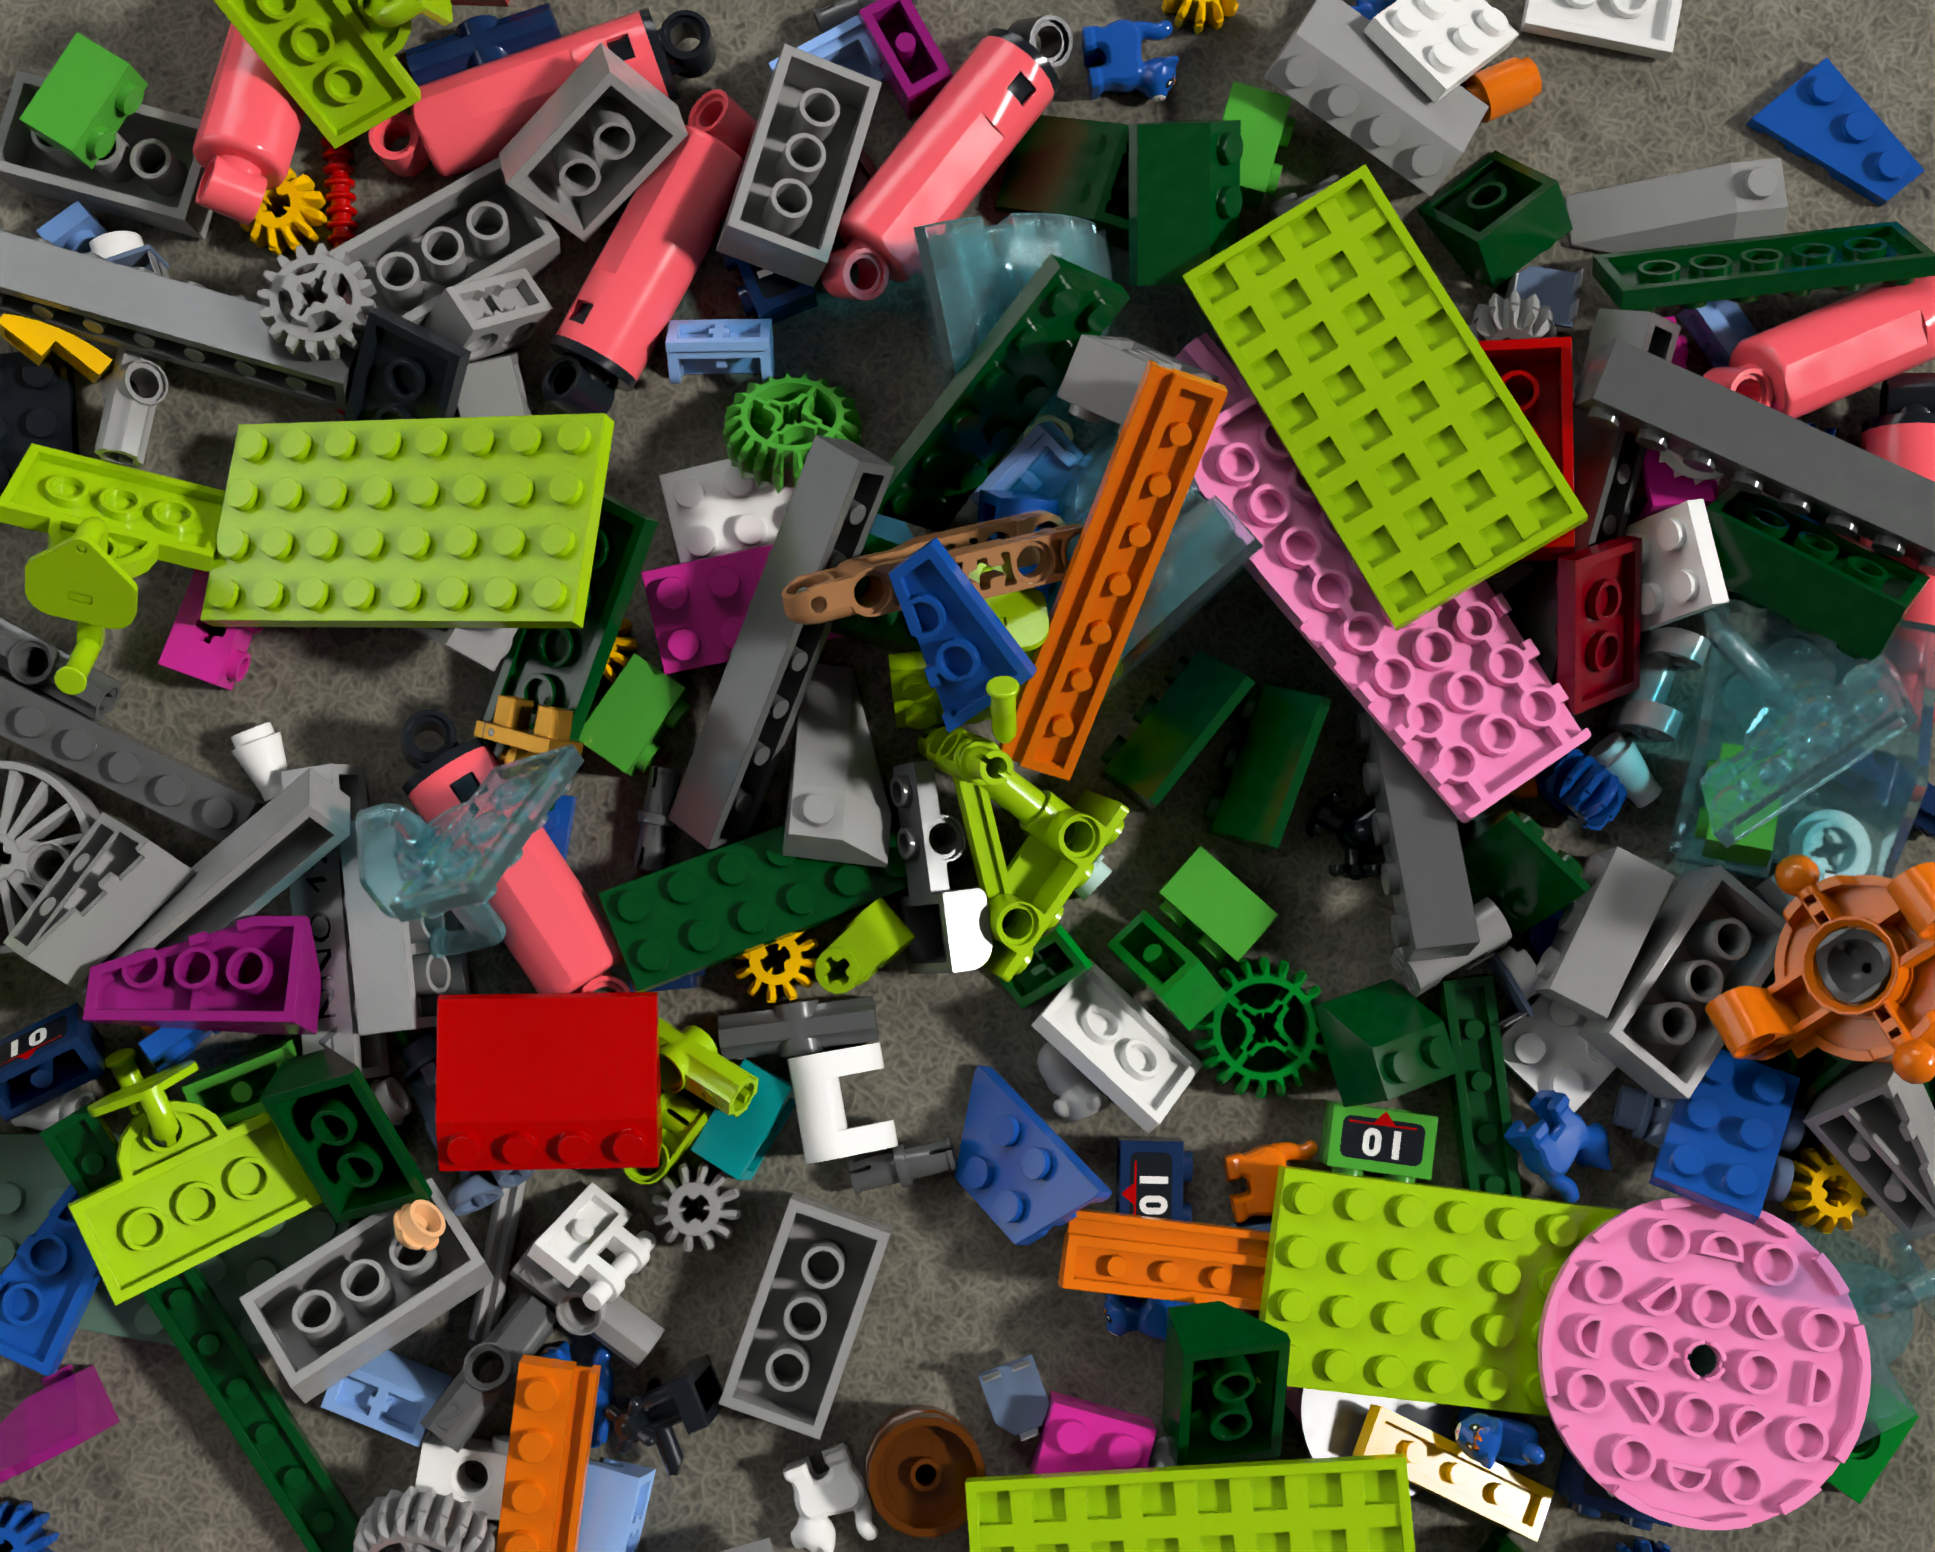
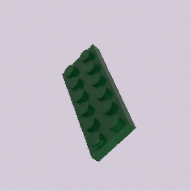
M1893 221L1593 255L1592 275L1620 310L1653 312L1655 307L1672 305L1686 309H1696L1706 306L1707 301L1725 299L1737 303H1749L1758 300L1761 295L1770 294L1802 297L1810 294L1811 290L1823 288L1855 291L1862 288L1863 284L1884 282L1890 285H1907L1913 283L1915 278L1935 276V253L1901 224Z
M1050 253L888 462L895 469L877 514L936 532L944 531L970 499L969 496L984 483L987 476L1060 387L1081 335L1100 336L1128 302L1130 296L1122 286Z
M605 493L603 494L583 628H518L513 637L512 646L504 659L483 721H493L498 695L516 696L534 701L529 724L530 729L534 728L538 705L574 711L569 739L579 740L659 521ZM485 739L498 760L503 750L511 748L509 745ZM558 753L554 756L544 755L543 760L549 762L548 773L545 776L539 775L531 785L524 787L516 785L529 806L537 811H553L572 757Z
M889 786L884 788L891 812L889 854L886 868L782 856L784 824L598 893L597 900L634 992L652 990L868 907L879 898L886 900L907 892L908 884L905 861L900 856L897 847V834L900 830L898 807L892 801Z

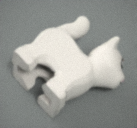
M844 1442L821 1451L826 1465L829 1466V1470L821 1474L815 1473L809 1456L787 1464L786 1468L783 1469L785 1480L790 1482L793 1487L794 1502L799 1514L798 1522L790 1533L795 1549H803L806 1552H834L836 1531L828 1516L852 1510L855 1513L858 1533L867 1541L874 1540L877 1537L878 1529L872 1522V1504L864 1478L853 1464L852 1455Z

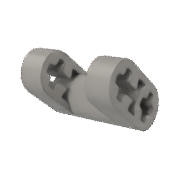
M1676 627L1653 629L1641 633L1640 688L1616 698L1606 724V729L1610 732L1618 731L1623 737H1631L1633 741L1642 743L1675 741L1684 715L1680 711L1665 705L1676 673L1701 669L1711 642L1697 633Z
M1486 897L1473 904L1480 943L1468 956L1405 963L1402 947L1394 950L1390 962L1408 993L1416 998L1436 987L1442 978L1476 958L1483 959L1506 946L1512 938V933L1503 914L1490 898Z

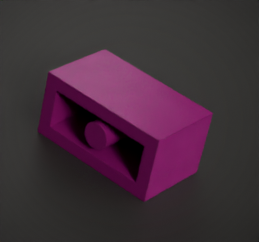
M877 0L859 10V19L882 63L879 66L908 120H911L926 110L951 79L953 73L911 0Z

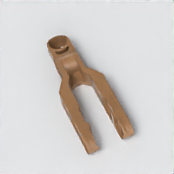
M1035 510L914 537L890 550L850 558L840 562L837 567L797 576L783 589L781 594L784 612L788 619L794 623L813 625L859 614L865 617H876L902 611L888 573L897 564L935 537H937L945 549L946 546L952 549L947 550V552L983 599L1062 581L1070 563L1066 554L1070 540L1081 534L1084 525H1066L1061 517L1045 510ZM1045 521H1050L1054 527L1034 532L1036 527ZM996 532H1002L1006 536V539L987 541ZM979 563L993 567L1001 565L1004 572L1002 573L997 570L983 572L980 574V583L969 578V573L976 570ZM1038 564L1037 568L1027 575H1022L1018 568ZM868 576L870 582L867 592L863 597L855 599L854 588L856 583L861 578ZM801 587H806V588H807V590H804V591H802V592H800V593H797V591H798L799 588H801Z

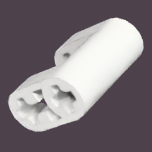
M880 1042L788 1059L806 1164L898 1146L894 1120L848 1128L839 1081L840 1076L883 1069L884 1062Z

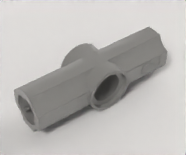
M118 347L113 371L104 378L101 384V395L105 406L94 453L101 457L100 460L133 468L143 465L156 405L166 397L168 392V380L164 372L165 360ZM130 380L137 385L139 395L132 390Z
M538 1235L509 1274L554 1307L558 1322L566 1331L580 1336L590 1334L633 1368L639 1366L665 1329L620 1295L613 1302H606L598 1311L587 1308L581 1299L590 1288L587 1280L579 1276L568 1288L527 1256L533 1244L540 1237Z

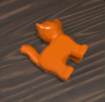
M1309 1140L1304 1144L1277 1142L1258 1145L1244 1153L1237 1152L1224 1155L1222 1160L1226 1182L1243 1177L1246 1179L1248 1186L1245 1192L1229 1195L1235 1223H1244L1249 1217L1254 1216L1272 1217L1279 1165L1287 1166L1286 1162L1288 1160H1310L1318 1153L1319 1147L1317 1143L1313 1140Z

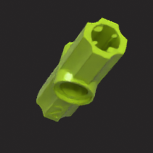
M659 1017L661 1087L671 1093H678L685 1088L728 1116L732 1115L737 1118L747 1110L753 1096L758 1091L759 1078L718 1054L714 1041L703 1029L695 1025H688L683 1030H680Z

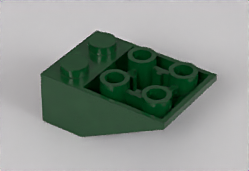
M1040 115L1012 151L994 209L1129 251V125Z
M1513 811L1475 820L1459 837L1472 902L1475 904L1486 897L1490 898L1506 919L1512 935H1520L1585 894L1591 886L1581 877L1584 869L1572 856L1562 850L1556 853L1541 839L1545 833L1531 817L1522 812L1516 815Z

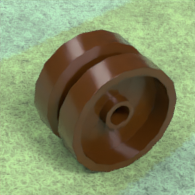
M911 1405L890 1414L873 1431L865 1450L864 1476L876 1511L893 1529L912 1537H939L958 1529L968 1519L965 1481L971 1477H985V1464L971 1433L953 1414L935 1406ZM929 1464L933 1471L929 1477L923 1478L919 1472L916 1473L918 1467Z

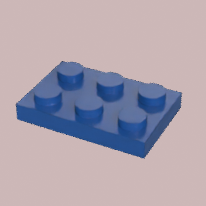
M1721 1049L1689 1099H1675L1648 1183L1754 1225L1761 1214L1801 1078L1753 1060L1733 1058L1729 1051Z

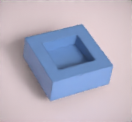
M78 200L36 230L42 239L50 241L57 247L82 254L91 251L89 245L91 240L107 232L97 216Z

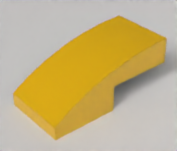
M3 313L0 317V336L38 366L53 351L96 384L111 365L112 359L79 337L60 328L23 316Z

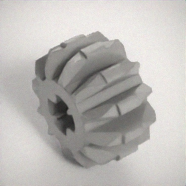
M1516 289L1513 290L1509 298L1503 299L1496 293H1493L1491 299H1489V305L1478 304L1474 311L1471 325L1468 326L1477 341L1557 337V328L1554 327L1551 307L1540 306V300L1536 293L1526 299H1521Z
M707 1161L700 1163L697 1178H694L692 1168L687 1162L679 1165L678 1173L681 1182L669 1174H666L661 1179L662 1185L671 1194L656 1193L652 1197V1203L668 1208V1211L661 1212L653 1218L654 1224L657 1226L671 1222L674 1227L666 1233L665 1241L671 1243L680 1233L685 1234L683 1249L687 1252H691L694 1249L698 1235L703 1247L707 1251L715 1247L713 1231L725 1239H728L733 1233L730 1225L722 1218L736 1220L741 1217V1209L725 1205V1202L734 1200L740 1195L739 1188L732 1187L722 1192L719 1186L728 1179L729 1174L722 1170L713 1181L709 1180L711 1167L710 1162ZM699 1195H702L708 1201L703 1209L710 1210L709 1215L706 1217L704 1214L699 1213L692 1218L685 1211L690 1206V1203H684L685 1197L688 1196L694 1200Z

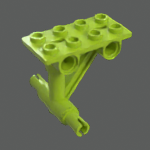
M946 726L940 728L929 727L922 731L927 735V738L919 736L917 739L918 750L923 757L933 760L935 769L953 777L979 884L974 888L982 889L987 897L992 934V951L990 957L982 966L1005 982H1009L1014 975L1020 974L1029 965L1033 957V947L1043 933L1050 931L1057 925L1064 912L1063 905L1074 889L1080 888L1088 881L1094 870L1093 862L1103 848L1112 844L1119 837L1124 828L1123 820L1128 814L1129 808L1121 802L1089 790L1082 794L1072 808L1051 791L1039 790L1014 771L1012 758L1007 753L1001 751L994 741L968 732L962 727H958L950 733L947 732ZM990 799L1020 820L1019 826L1028 836L1007 867Z

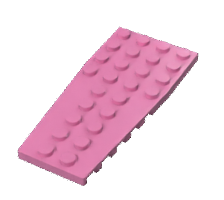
M1248 396L1219 414L1189 487L1190 492L1254 580L1462 823H1467L1591 737V732L1588 728L1581 731L1565 706L1564 702L1569 698L1559 682L1552 685L1539 665L1536 657L1540 655V652L1531 638L1524 641L1508 614L1512 611V608L1502 592L1495 595L1487 581L1484 580L1407 626L1395 631L1254 396Z

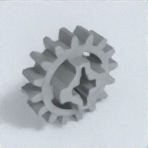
M324 243L318 244L315 255H308L302 245L296 246L297 259L293 261L280 254L277 257L282 268L280 272L275 273L265 270L263 273L271 289L257 291V296L262 304L268 306L259 311L260 318L266 326H271L268 332L278 344L286 340L285 346L290 354L294 356L298 355L305 347L312 361H318L323 349H328L334 359L340 358L339 346L343 343L356 350L359 345L354 335L357 331L364 333L367 322L365 315H368L370 310L378 308L374 300L369 298L377 293L371 279H364L367 273L360 261L350 264L347 252L341 248L333 257H330ZM345 282L351 287V305L347 304L345 299L342 298L346 292L343 286ZM285 299L290 301L293 306L289 314L292 318L291 323L287 321L285 316Z

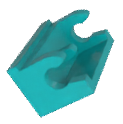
M744 1059L740 1067L759 1078L758 1091L753 1096L748 1109L736 1118L732 1115L728 1116L715 1108L692 1146L691 1151L737 1180H752L795 1107L792 1083L762 1065H756Z

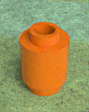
M1511 57L1474 73L1466 80L1464 89L1489 106L1481 120L1482 123H1488L1530 105L1533 98L1539 96L1542 91V80L1539 70L1532 59L1529 57L1522 59Z

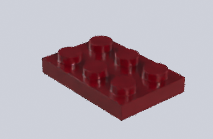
M1623 535L1558 558V571L1556 574V586L1558 588V621L1556 624L1557 674L1555 684L1559 682L1569 699L1564 704L1571 715L1579 714L1640 688L1642 538Z

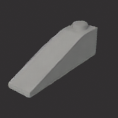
M817 663L795 718L782 856L886 868L889 854L891 812L853 668Z

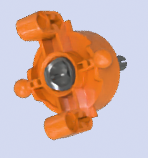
M1793 854L1783 858L1776 866L1774 877L1777 886L1783 892L1796 897L1782 912L1786 923L1776 947L1774 960L1775 983L1767 988L1754 986L1733 988L1714 998L1705 1007L1708 1017L1732 1057L1736 1059L1767 1060L1791 1049L1796 1058H1801L1818 1047L1834 1056L1848 1060L1892 1064L1895 1073L1902 1080L1910 1084H1923L1932 1080L1935 1076V863L1925 862L1918 864L1899 874L1894 879L1877 875H1836L1819 881L1820 872L1818 866L1809 857L1802 854Z

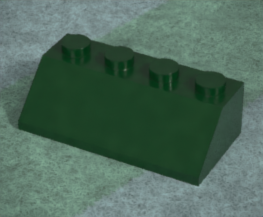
M1731 485L1706 508L1725 586L1738 592L1739 598L1746 604L1759 609L1769 608L1785 616L1787 622L1793 628L1807 634L1818 633L1835 642L1836 647L1842 653L1855 659L1863 660L1866 658L1874 663L1876 662L1930 579V577L1848 536L1827 529L1824 524L1805 515L1794 514L1780 508L1777 505V501L1763 494L1744 492Z

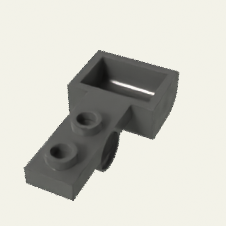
M933 760L892 767L894 777L890 783V793L894 805L898 807L900 830L897 834V847L900 856L905 861L909 896L899 897L901 920L916 936L913 942L905 949L908 974L956 973L977 969L986 963L992 951V934L987 897L980 888L951 891L947 872V863L959 858L966 848V830L957 818L951 815H940ZM932 828L938 833L940 839L937 852L932 849L929 843V834Z

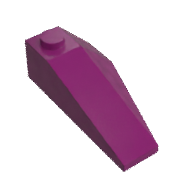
M251 916L238 920L236 925L212 933L203 931L187 936V941L158 950L149 948L90 967L83 1020L86 1022L254 1034H317L322 979L310 918L307 916Z
M70 1364L57 1370L55 1374L42 1378L41 1381L45 1389L27 1397L0 1423V1484L83 1443L120 1422L94 1365L76 1373L73 1365Z

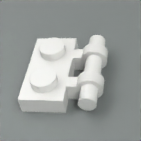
M592 1182L537 1239L527 1256L568 1288L579 1276H582L590 1284V1288L583 1295V1302L590 1310L598 1311L606 1302H613L625 1288V1280L631 1273H638L648 1263L650 1251L656 1246V1239L649 1231L643 1230L636 1237L627 1231L624 1227L633 1214ZM605 1248H608L615 1254V1260L611 1265L598 1256Z

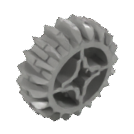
M409 1486L405 1493L391 1489L386 1497H376L372 1506L367 1508L365 1515L361 1516L355 1531L356 1537L353 1542V1552H496L498 1527L487 1522V1513L473 1511L472 1501L460 1502L453 1499V1492L444 1496L437 1494L432 1487L427 1492H420L412 1486Z

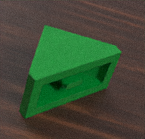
M1057 923L1053 929L1044 932L1033 947V957L1024 971L1014 975L1009 982H1005L998 976L996 977L1021 1009L1088 971L1093 964L1062 925Z

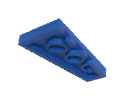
M72 1184L68 1186L49 1210V1216L37 1231L29 1235L16 1251L18 1253L0 1275V1355L47 1377L57 1372L101 1278L67 1204L80 1199Z

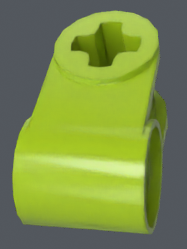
M879 898L863 910L847 926V930L820 954L815 965L816 979L820 986L828 992L834 994L846 993L857 985L869 980L880 968L887 965L906 949L916 936L883 898ZM847 960L850 966L847 968L845 973L842 969V966Z
M665 1090L661 1095L662 1144L660 1154L662 1164L655 1174H646L639 1168H623L625 1174L638 1184H651L661 1180L672 1170L685 1150L688 1151L697 1140L713 1111L709 1108L703 1111L680 1093H671ZM671 1109L683 1118H685L689 1122V1124H687L682 1119L671 1112Z

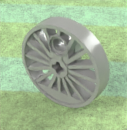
M0 761V773L9 772L2 809L0 804V919L2 908H4L9 934L24 916L21 899L29 909L39 896L33 886L44 890L53 878L51 873L53 858L60 853L64 861H66L100 816L92 800L75 782L54 769L24 761ZM31 774L42 781L21 812L27 775ZM57 790L67 803L34 826ZM76 815L82 833L50 841L42 840ZM3 852L11 854L10 864L1 862ZM0 946V957L20 956L8 946Z

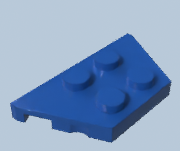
M977 1066L974 1072L957 1161L958 1169L955 1172L954 1178L1015 1245H1030L1047 1235L1049 1229L1053 1226H1062L1076 1218L1078 1210L1092 1202L1102 1203L1107 1200L1112 1191L992 1067Z

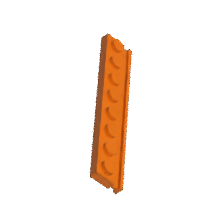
M1148 361L1049 614L1048 637L1040 647L1036 648L1031 660L1036 666L1037 671L1031 679L1022 684L1017 696L1016 736L1011 742H1000L998 745L1001 751L1007 753L1012 758V761L1019 762L1021 767L1070 781L1228 394L1225 385L1174 368L1171 370L1157 365L1156 362Z
M1090 1209L1078 1210L1076 1212L1077 1217L1067 1224V1231L1064 1233L1058 1285L1061 1288L1196 1304L1222 1301L1234 1308L1260 1311L1270 1231Z
M523 1354L519 1361L496 1552H577L601 1365L593 1364L592 1367L578 1366L577 1362L526 1354Z

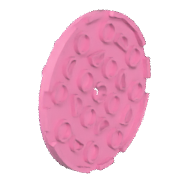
M1682 1196L1663 1198L1642 1203L1608 1219L1589 1233L1563 1263L1550 1287L1543 1307L1537 1345L1538 1370L1548 1412L1562 1441L1579 1465L1596 1483L1611 1495L1644 1514L1677 1526L1699 1530L1742 1529L1752 1527V1524L1763 1522L1780 1514L1787 1515L1804 1505L1822 1490L1820 1488L1821 1485L1833 1474L1840 1463L1844 1464L1859 1438L1870 1398L1871 1362L1864 1325L1859 1323L1856 1310L1848 1295L1850 1290L1837 1269L1824 1253H1819L1790 1224L1761 1210L1759 1219L1753 1225ZM1702 1344L1709 1346L1716 1356L1714 1370L1705 1376L1697 1375L1692 1370L1690 1361L1687 1360L1688 1354H1691L1695 1347Z

